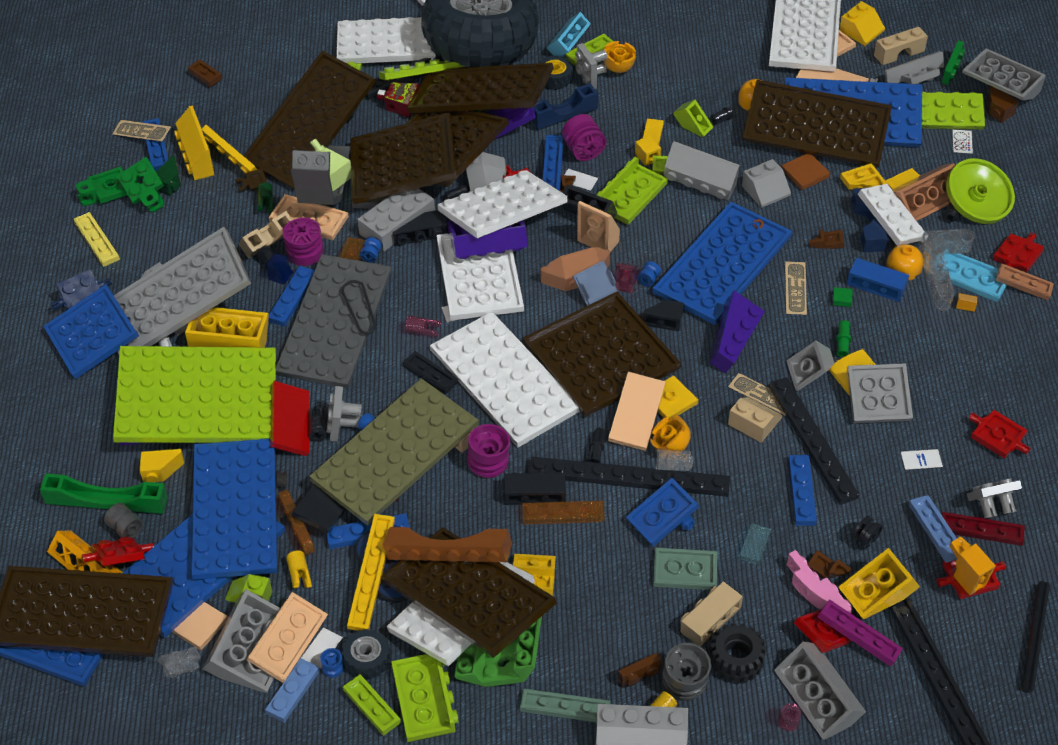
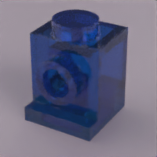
M274 253L266 264L269 280L283 285L287 283L294 273L290 269L288 257L278 253Z

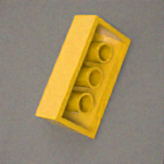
M192 105L187 108L175 123L177 130L174 131L176 140H180L178 142L180 151H184L182 153L184 162H188L186 164L188 173L193 175L194 180L213 176L214 170L208 145Z
M213 307L188 323L185 331L188 347L265 348L269 314Z

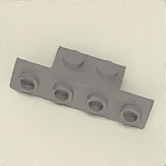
M938 51L885 70L886 83L905 82L907 84H920L922 81L933 80L934 77L940 75L939 69L944 67L943 52Z

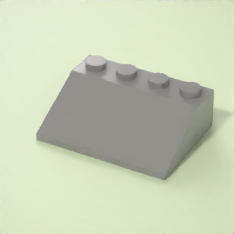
M987 48L962 71V73L1021 100L1034 99L1041 92L1046 77L1043 73Z
M246 589L238 597L203 670L220 679L267 693L274 677L247 661V658L281 608Z
M598 704L596 745H687L688 708Z

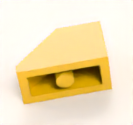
M182 450L141 452L140 473L143 482L155 483L165 481L184 464Z

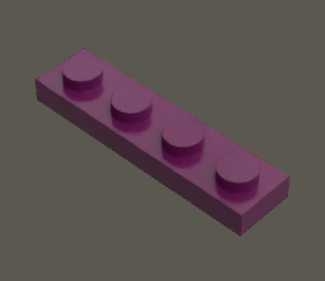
M830 599L818 616L819 619L890 667L903 649Z

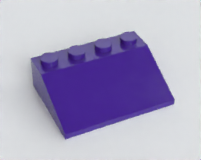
M452 220L447 221L455 257L459 259H467L472 255L485 256L487 253L492 252L500 254L504 253L505 250L511 249L519 251L524 247H528L526 226L523 221L476 238Z

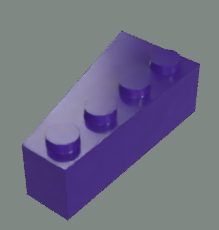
M733 291L724 303V311L721 315V323L710 359V364L724 373L735 363L765 312L736 291Z

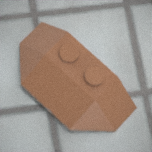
M592 247L560 256L547 266L540 268L541 283L563 291L577 289L578 287L573 276L603 260L608 268L610 265L609 249Z

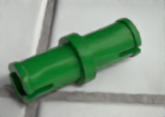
M846 320L838 323L839 328L836 342L838 343L837 355L840 358L849 355V343H851V324Z

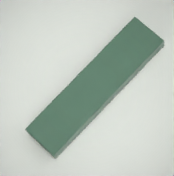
M523 689L520 712L597 722L598 704H610V701Z

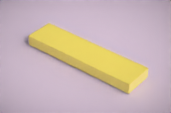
M90 212L73 219L103 267L120 260L119 255Z

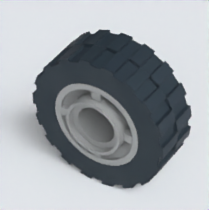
M369 629L352 633L349 638H346L345 644L342 646L344 667L354 677L360 674L363 678L368 679L379 676L389 666L390 646L387 638H384L383 634Z

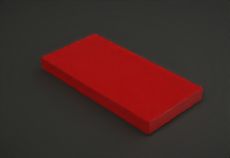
M273 381L271 384L270 447L308 456L310 453V391Z

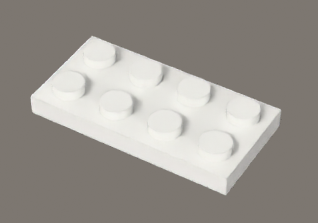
M888 184L869 187L859 191L858 196L897 246L922 241L926 238L927 234Z

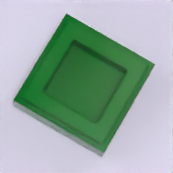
M834 287L833 305L851 307L853 289Z

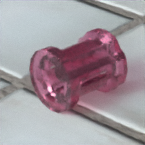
M792 703L782 707L779 725L783 730L793 732L797 729L801 717L800 708Z

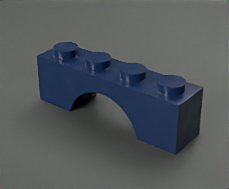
M589 83L575 88L572 96L561 104L553 105L548 103L546 99L537 101L534 107L536 118L531 121L537 129H541L598 109V92Z
M853 188L851 203L854 214L861 215L870 222V224L862 227L860 240L863 252L885 251L886 244H889V234L886 233L882 225L858 196L859 191L865 188Z

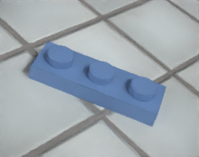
M300 658L265 709L266 714L285 723L320 672L319 667Z

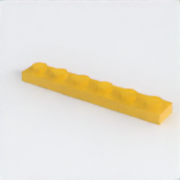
M374 514L347 629L363 631L370 628L387 557L383 548V542L389 528L394 527L395 517Z

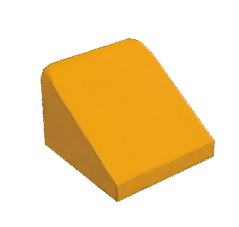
M959 293L956 308L975 312L977 296Z

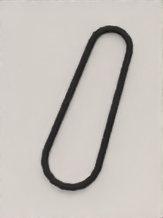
M350 280L341 289L345 302L358 330L362 334L373 333L376 329V322L365 286L360 281ZM350 283H358L363 288L374 326L370 331H363L360 328L344 293L345 287Z

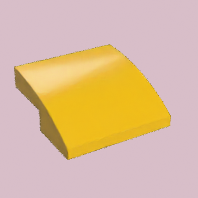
M863 349L843 357L829 369L849 396L847 367L876 365Z
M514 554L513 566L533 575L535 580L533 584L553 596L556 556Z

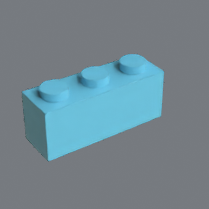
M579 12L566 22L546 48L553 56L562 57L571 50L591 23Z

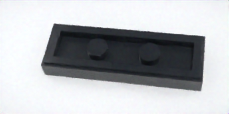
M416 351L403 361V367L445 395L458 384L456 377Z

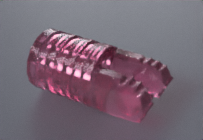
M408 315L405 331L438 337L439 333L435 330L427 329V325L440 327L442 321Z

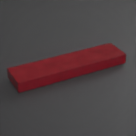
M941 512L942 517L954 535L1023 546L1025 525Z

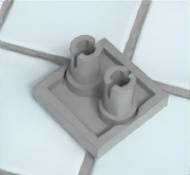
M583 43L578 44L577 52L575 53L577 65H575L578 75L580 74L585 85L591 83L597 89V75L607 72L604 62L601 64L597 63L607 60V53L605 50L590 53Z
M335 386L334 394H330L329 405L332 406H329L327 433H330V441L338 442L339 428L341 426L358 428L361 414V404L345 403L342 401L343 387Z
M1010 478L973 487V492L967 493L969 501H980L985 519L997 516L992 499L995 495L1000 498L1003 514L1015 512L1016 509L1011 493L1022 489L1020 480L1012 482Z

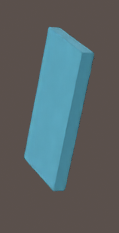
M945 247L929 271V275L995 302L999 301L1007 287L1006 284L995 280L998 268Z

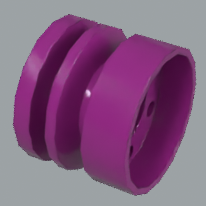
M588 114L574 116L562 129L563 139L576 159L580 161L594 159L600 155L606 146L604 134L594 119Z
M303 217L294 219L285 225L283 237L288 260L298 266H308L318 262L321 254L324 253L320 225L313 219Z
M483 424L470 432L467 463L473 473L481 477L491 478L501 475L507 469L510 437L506 430L497 425Z

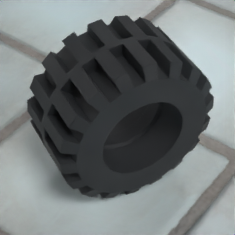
M731 623V627L725 625L722 630L716 631V636L714 635L710 648L712 670L717 672L719 678L725 677L726 682L733 680L734 684H739V681L747 683L749 678L751 680L755 679L756 674L759 675L763 668L766 652L765 641L763 638H760L761 634L758 631L754 632L753 627H745L746 624L741 623V626H737L736 623ZM730 649H740L746 652L748 656L735 658L729 655L727 651Z

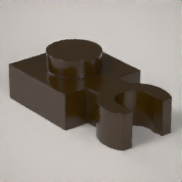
M263 168L246 173L247 178L235 179L236 184L243 183V186L238 188L239 192H245L248 187L251 188V191L257 190V186L260 183H267Z

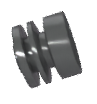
M681 643L674 646L667 653L662 673V684L666 692L673 698L682 701L698 698L705 691L711 670V660L707 652L693 643Z

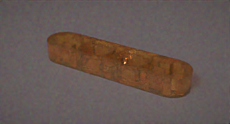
M288 489L278 492L282 508L305 555L315 552L314 545L303 521L292 516L296 506Z

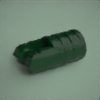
M260 183L257 186V211L261 212L263 206H267V213L271 214L273 212V187L269 183Z

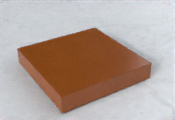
M811 154L802 155L781 165L783 172L801 190L830 177V172Z

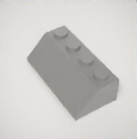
M673 141L665 164L664 177L670 181L682 183L687 187H693L703 193H709L719 199L729 201L737 184L740 165Z
M802 642L774 670L823 740L852 726L866 713L830 661L814 643Z

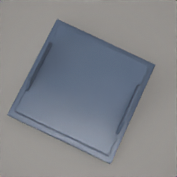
M604 260L573 276L586 306L614 292H618L615 286L616 281L612 272L607 269Z

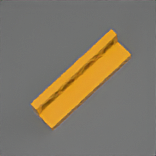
M57 531L47 550L51 556L68 570L84 571V566L88 565L90 571L123 573L113 564L102 566L98 561L83 563L82 554L93 553L92 547L72 531ZM59 542L63 546L62 554L56 551ZM70 554L76 555V565L71 564Z

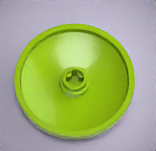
M976 158L963 160L950 171L947 177L946 190L952 205L960 214L971 221L981 224L999 222L1009 214L1014 206L1015 193L1011 181L999 167L991 162Z

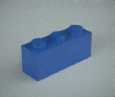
M856 258L849 272L847 285L900 302L906 290L909 275Z

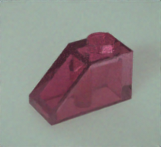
M623 262L616 264L615 286L618 291L633 294L637 283L639 265Z

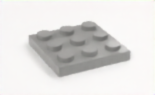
M906 363L847 367L853 423L912 421L913 413Z

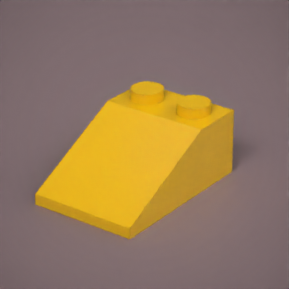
M887 548L841 584L839 589L860 616L866 619L904 600L920 586L892 551Z

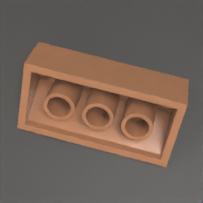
M955 164L941 165L892 190L916 221L949 205L950 199L946 190V180Z

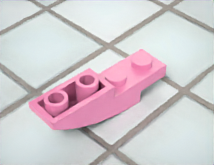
M796 550L789 553L787 566L793 572L792 585L806 600L821 610L830 599L851 613L850 603L843 599L835 584L831 583L828 578L820 581L817 573L809 568L806 559L800 556Z

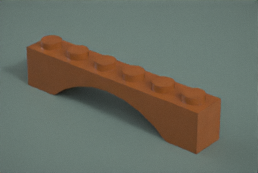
M390 527L383 542V548L388 560L507 562L512 547L508 529H486L465 538L437 540L423 537L409 527Z

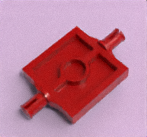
M1011 233L996 251L993 260L1027 273L1043 253L1044 246L1033 242L1036 239L1035 233H1029L1025 239Z
M993 410L984 418H981L974 412L969 416V420L978 424L971 438L1005 459L1015 449L1020 450L1025 455L1031 450L1030 447L1021 442L1028 430L996 410Z
M121 537L117 541L102 540L98 544H92L93 553L82 554V562L98 561L102 566L142 560L144 559V553L152 549L154 545L153 543L138 544L131 537Z
M956 560L946 563L943 561L942 566L947 576L936 579L938 587L951 584L959 598L963 599L999 589L1000 583L995 572L1006 570V565L1004 561L994 563L996 567L986 586L972 595H969L953 577L957 569Z

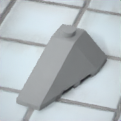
M482 152L466 168L470 191L487 186L491 182L502 180L507 172L505 158Z

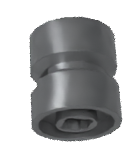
M123 503L113 505L107 511L104 518L105 523L116 531L120 537L135 538L141 532L144 525L143 520L135 513H132Z

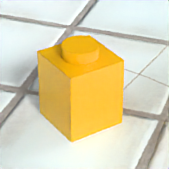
M651 136L635 142V154L645 166L653 164V156H661V147Z

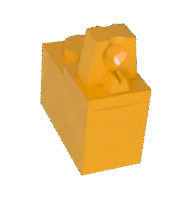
M962 537L953 540L949 546L957 558L955 562L957 569L953 577L969 595H972L986 586L996 565L977 544L971 546Z

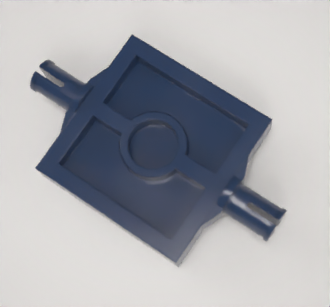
M91 269L56 284L60 293V299L50 303L51 307L55 310L64 306L68 310L105 284L107 286L112 285V282L109 278L98 282Z

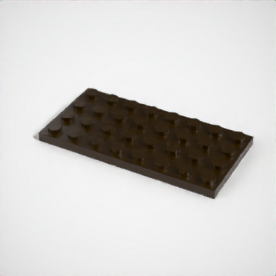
M322 50L245 153L244 157L257 169L263 168L264 173L295 190L291 173L293 150L315 151L310 143L314 139H317L321 146L323 145L328 148L376 80Z
M553 63L450 68L427 73L407 108L409 113L535 107L554 69Z
M756 80L742 141L862 165L873 164L874 167L879 168L892 105Z
M444 527L429 537L437 540L460 539V537ZM401 560L381 576L383 583L493 658L557 604L555 597L500 562Z
M8 566L0 591V646L154 657L174 580L172 577Z

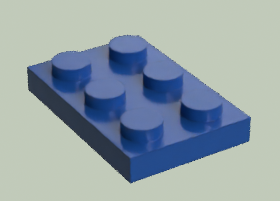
M671 478L626 518L654 547L697 510L699 505Z

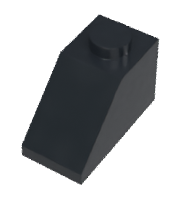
M664 300L643 311V321L649 327L679 332L683 318L684 303Z

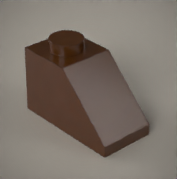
M990 86L987 96L989 115L1003 123L1016 113L1019 101L1007 93Z

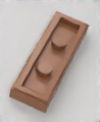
M1002 263L999 266L995 279L1045 300H1049L1054 285L1052 282Z

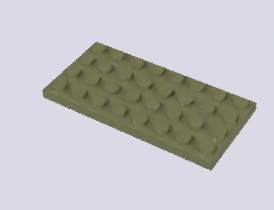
M421 378L309 476L310 481L368 526L373 521L374 514H381L476 428L479 425V420Z

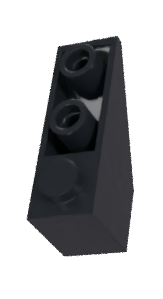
M438 210L424 212L393 231L394 246L437 239V235L447 234L443 214Z

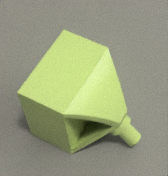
M317 139L310 142L315 151L330 152V180L333 191L351 179V162L349 159L323 145L321 146Z

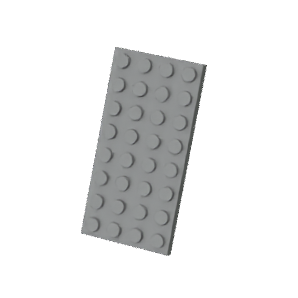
M225 227L217 230L114 295L139 334V337L125 346H152L252 284L230 234Z

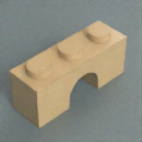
M916 27L876 41L874 56L882 65L897 61L898 54L903 49L910 56L924 52L928 36L920 27Z
M285 211L272 219L262 229H255L242 237L239 246L248 259L256 255L262 247L270 246L282 239L283 229L288 222L292 221V218Z

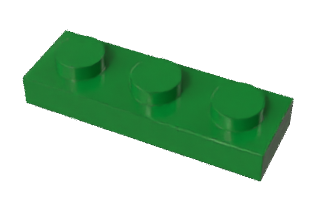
M957 41L944 71L942 84L948 85L950 80L955 78L956 69H959L961 59H963L965 49H963L964 42Z

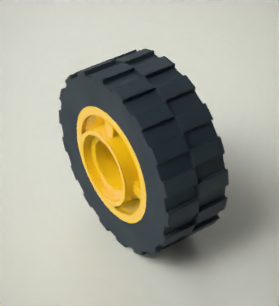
M548 56L539 61V63H553L554 67L545 87L550 89L564 88L572 82L573 65L568 59L561 56Z

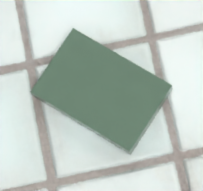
M655 548L654 587L711 590L714 586H717V551Z

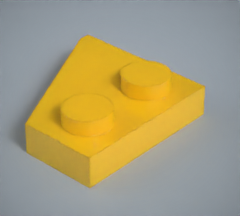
M873 164L864 165L843 172L840 175V179L851 190L853 188H869L887 184Z

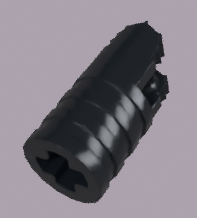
M320 407V416H316L314 409L311 408L309 409V438L316 442L323 441L327 437L326 407Z

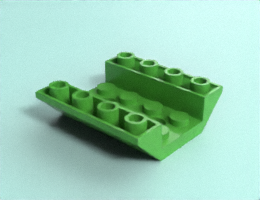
M542 617L494 658L474 644H471L457 658L455 678L484 687L525 682L535 669ZM506 660H510L504 667H502V664Z

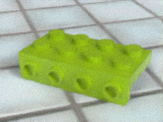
M922 91L923 129H984L983 94L975 92L926 93Z
M634 157L631 161L627 162L626 166L616 174L612 181L607 183L602 191L597 193V196L613 201L617 210L614 218L629 225L667 185L668 178L639 165V158Z
M428 654L391 661L407 742L456 732L455 723H459L457 711L451 708V704H454L452 690H447L446 685L450 684L448 672H443L442 666L446 665Z

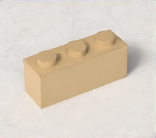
M724 581L718 587L714 586L704 600L701 599L697 602L694 610L690 613H685L681 618L680 632L701 647L741 608L743 596Z

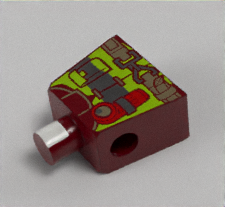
M393 82L390 84L388 91L379 90L377 98L378 100L385 101V109L387 111L410 117L412 113H409L407 107L419 86L416 83Z

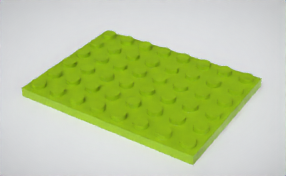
M120 346L113 441L218 443L271 439V384L275 381L276 348Z

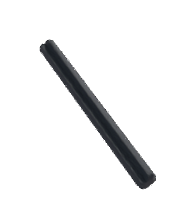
M1040 581L1037 585L1021 689L1028 693H1032L1035 688L1050 584L1044 581Z

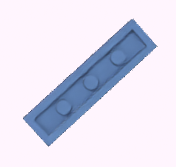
M929 495L910 500L909 507L945 563L957 560L949 547L951 542L957 538Z

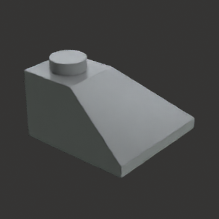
M814 341L787 360L795 390H801L826 373L834 365V360L828 347L818 341Z

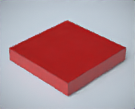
M823 609L798 617L794 622L822 653L849 644L851 641L818 618Z

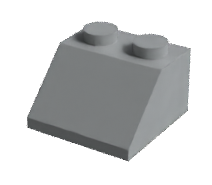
M773 159L743 172L742 187L761 208L791 196L783 169Z

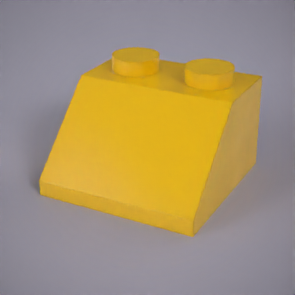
M862 1L841 17L840 23L841 32L864 46L885 31V27L875 8Z

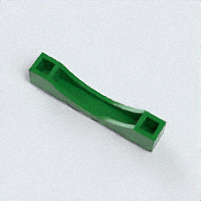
M45 473L40 488L45 504L110 509L117 503H123L131 511L164 514L168 500L164 483L142 482L138 485L124 488H106L86 484L66 475Z

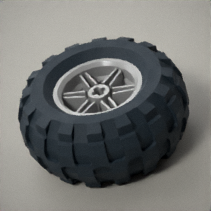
M425 0L422 8L421 28L424 38L427 40L428 45L431 46V50L436 55H441L442 59L455 62L467 67L509 65V62H517L523 58L524 54H528L537 38L539 15L532 0Z

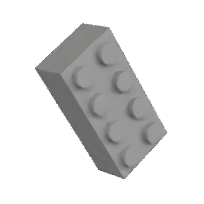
M419 188L390 195L358 218L359 234L366 239L369 237L378 239L382 244L381 250L384 252L394 245L393 231L422 213L435 210L434 199Z

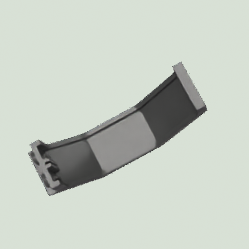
M328 146V149L350 160L351 146ZM293 150L291 173L297 202L334 205L341 202L346 182L335 191L332 190L330 152Z

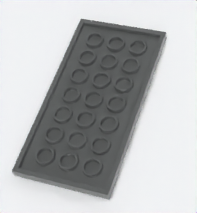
M321 254L277 364L276 375L349 389L369 334H362L358 330L342 295V286L350 280L362 282L365 286L375 319L392 273L391 266ZM350 283L345 287L344 293L360 328L363 331H370L373 322L363 288L358 283Z

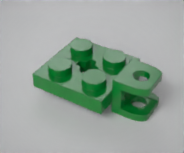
M147 157L117 175L135 205L142 201L153 213L164 207V200L158 192L159 189L164 187V184ZM144 177V179L142 180V184H140L139 182L137 183L139 178Z
M121 166L87 177V180L77 183L76 189L79 192L78 199L81 204L88 206L98 203V200L102 204L128 195L117 177L118 174L123 172Z

